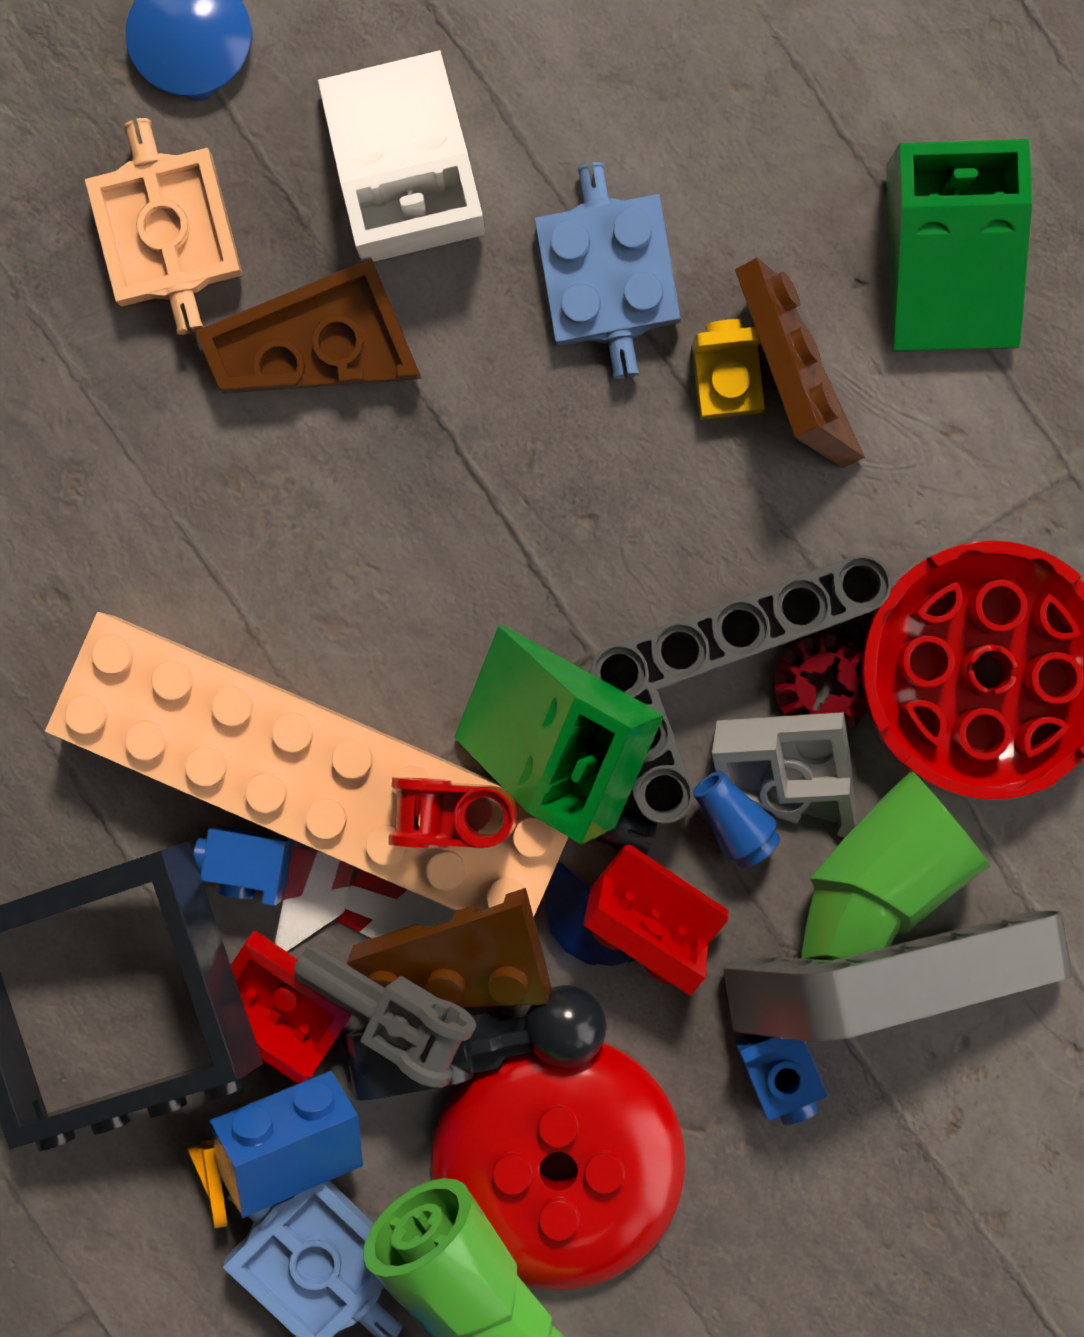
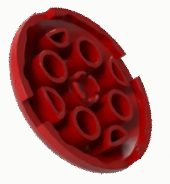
M977 541L945 549L924 559L893 585L881 606L877 608L866 635L862 656V682L866 704L879 735L889 750L910 771H913L926 782L948 792L977 799L996 800L1026 796L1044 790L1056 784L1057 780L1071 772L1084 760V582L1080 579L1082 576L1059 558L1028 545L1009 541ZM984 652L996 658L1000 665L1001 674L999 680L989 689L977 681L975 673L972 671L973 664L976 663L978 657Z
M604 1042L600 1051L593 1059L584 1065L570 1069L552 1067L541 1061L534 1053L506 1057L499 1069L474 1073L473 1078L458 1083L441 1111L435 1130L431 1158L432 1180L442 1178L456 1179L465 1184L517 1264V1275L527 1287L542 1290H574L594 1286L622 1274L647 1255L661 1239L677 1210L682 1194L685 1177L684 1142L674 1108L658 1081L644 1066L621 1049ZM562 1152L574 1159L576 1167L571 1176L568 1175L565 1178L556 1179L545 1176L540 1164L549 1154Z

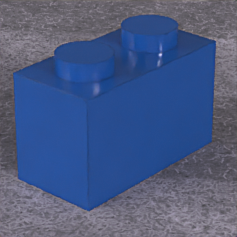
M332 1071L210 1120L218 1172L242 1218L363 1166L358 1114Z

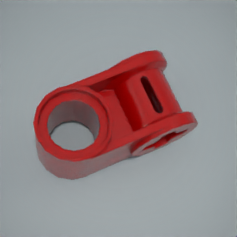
M392 777L391 787L398 791L396 830L389 834V845L413 848H448V846L488 848L503 842L516 828L518 820L517 804L511 794L501 787L452 783L451 780ZM487 797L494 799L500 804L504 811L505 819L499 832L487 835L473 828L469 819V811L476 799ZM420 798H421V815H420V827H419V825H418V822H419V804H420Z

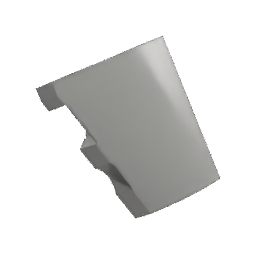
M844 712L717 721L712 749L716 772L723 771L736 787L761 808L772 812L777 818L798 824L802 814L838 823L837 836L843 838L857 825L853 776Z

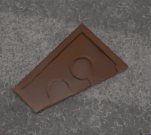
M372 258L195 331L219 390L223 394L422 379Z
M758 258L736 268V275L795 438L842 468L865 458L820 361L821 357L818 347L810 332L805 328L796 309L800 306V299L788 275L783 271L777 274Z
M526 888L506 894L502 904L479 911L476 905L454 911L452 920L429 928L415 924L354 944L347 961L350 967L384 988L400 976H403L435 997L450 1001L460 1007L547 1005L552 987Z

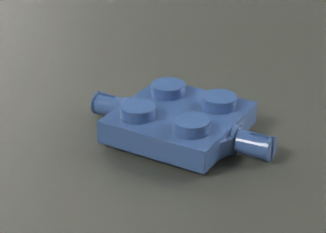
M593 162L595 188L592 187L588 164L581 165L577 169L580 175L584 204H580L571 211L536 217L535 222L557 345L561 346L588 340L604 344L608 343L613 379H625L622 354L625 355L629 378L640 374L633 338H637L653 328L681 323L660 194L630 200L609 199L604 163Z
M327 1181L248 1216L254 1222L251 1230L225 1257L223 1269L296 1337H333L338 1331L350 1327L358 1321L375 1337H397L403 1325L377 1303L383 1286L367 1269L363 1260L364 1243L374 1223L334 1184ZM229 1193L228 1196H227V1199H228L229 1201L231 1200V1201L234 1203V1201H233V1199H232V1197H231V1195H230V1193Z

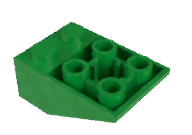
M1030 139L899 143L886 164L892 352L1019 348L1021 346L1032 215Z
M500 625L496 630L454 738L511 794L513 799L527 813L582 845L616 827L664 714L508 627Z

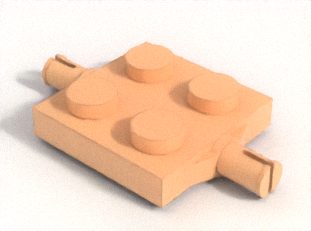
M147 118L137 119L142 143L138 128L133 120L124 124V129L127 133L133 160L127 162L115 172L85 179L115 300L121 307L154 298L170 300L177 334H191L185 309L190 328L194 332L204 328L201 323L194 293L199 292L208 284L243 276L213 157L208 148L180 155L158 154L151 129V120Z

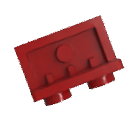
M625 845L591 886L583 926L588 928L593 936L605 947L612 950L620 949L643 964L646 971L657 981L666 985L673 984L691 996L706 978L708 944L728 922L729 911L632 845Z
M254 931L240 949L231 964V968L262 1060L270 1064L277 1072L286 1075L300 1084L311 1078L353 1014L298 981L294 976V966L298 959L257 931Z

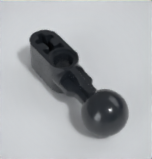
M560 985L551 988L547 1005H530L525 1015L498 1019L490 1012L472 1014L471 1016L475 1020L476 1028L470 1039L461 1042L451 1062L454 1073L447 1086L467 1081L473 1078L474 1073L499 1069L506 1057L534 1053L544 1063L561 1069H570L586 1064L600 1051L606 1037V1017L600 1003L593 995L582 988ZM366 1027L347 1032L343 1035L355 1100H374L438 1088L422 1085L410 1079L399 1069L397 1064L361 1043L360 1040Z

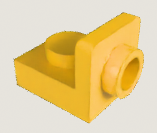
M740 319L720 320L706 324V332L696 334L692 343L700 420L762 413L765 410L758 352V345L761 341L756 327L744 328L743 320Z

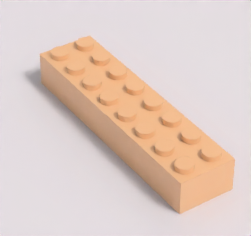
M97 612L45 729V732L456 911L472 905H476L479 911L502 904L506 894L526 888L534 916L568 839V836L527 813L516 802L518 809L516 828L507 839L494 847L448 846V848H413L389 845V834L396 830L398 791L391 787L392 777L451 780L452 783L503 787L498 782L119 617ZM482 797L476 799L470 807L469 819L474 829L487 835L499 832L505 818L504 811L498 802L491 798ZM420 798V804H419V822H418L419 827H420V815H421V798Z

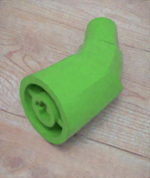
M910 771L876 804L810 877L814 886V892L805 930L801 959L832 961L891 946L897 934L908 933L969 881L991 867L963 828L913 771Z
M442 1178L418 1185L393 1201L372 1225L363 1250V1260L367 1269L430 1337H564L553 1326L551 1315L517 1275V1264L465 1184L460 1181Z

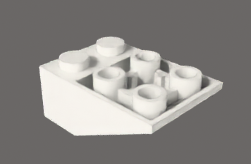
M440 50L318 80L355 245L362 262L370 258L375 262L485 235L480 202Z

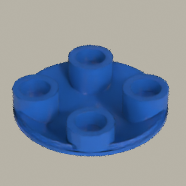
M135 0L127 18L125 35L127 49L134 66L150 84L173 95L185 96L193 101H202L209 98L215 90L227 84L240 71L250 50L253 40V29L242 0Z

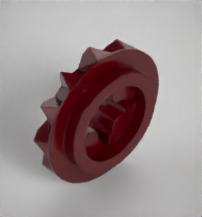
M830 634L812 635L794 643L779 660L774 674V695L783 715L796 716L844 712L846 730L856 726L868 710L862 682L863 651L847 638ZM835 659L837 663L834 668L836 670L834 681L842 685L843 690L850 692L849 696L843 694L839 696L827 695L824 701L820 702L817 709L814 710L813 707L816 703L814 697L817 688L808 683V679L801 677L800 673L802 671L806 674H823L828 666H832Z

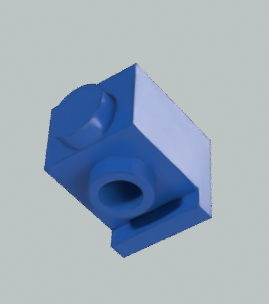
M219 825L208 829L207 839L198 838L193 854L202 881L217 883V894L233 898L254 899L255 889L264 891L262 904L275 906L284 898L293 839L281 835Z
M748 1034L734 1040L761 1109L768 1121L780 1117L783 1125H792L814 1116L819 1111L815 1102L828 1097L805 1041ZM784 1068L795 1070L797 1073L795 1084L783 1089L775 1086L774 1079L780 1070Z

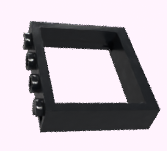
M189 841L0 905V933L152 882L212 1063L47 1113L0 972V1123L9 1150L36 1142L39 1152L49 1150L75 1139L74 1130L91 1125L94 1135L102 1134L131 1122L129 1113L147 1108L150 1118L162 1116L188 1104L186 1096L201 1091L205 1092L208 1101L227 1096L243 1088L241 1078L263 1064Z

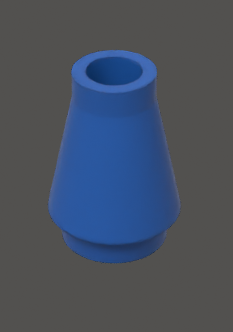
M717 771L708 775L696 785L693 790L694 798L700 804L726 860H734L739 867L747 868L763 861L776 849L780 841V836L775 830L776 820L736 787L723 771Z

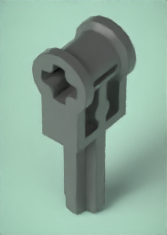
M309 946L304 950L294 966L295 978L368 1023L360 1040L361 1043L397 1064L405 1075L422 1085L438 1088L448 1085L454 1073L451 1062L461 1042L470 1039L476 1028L474 1018L467 1011L450 1001L435 997L403 976H400L384 988L318 946Z

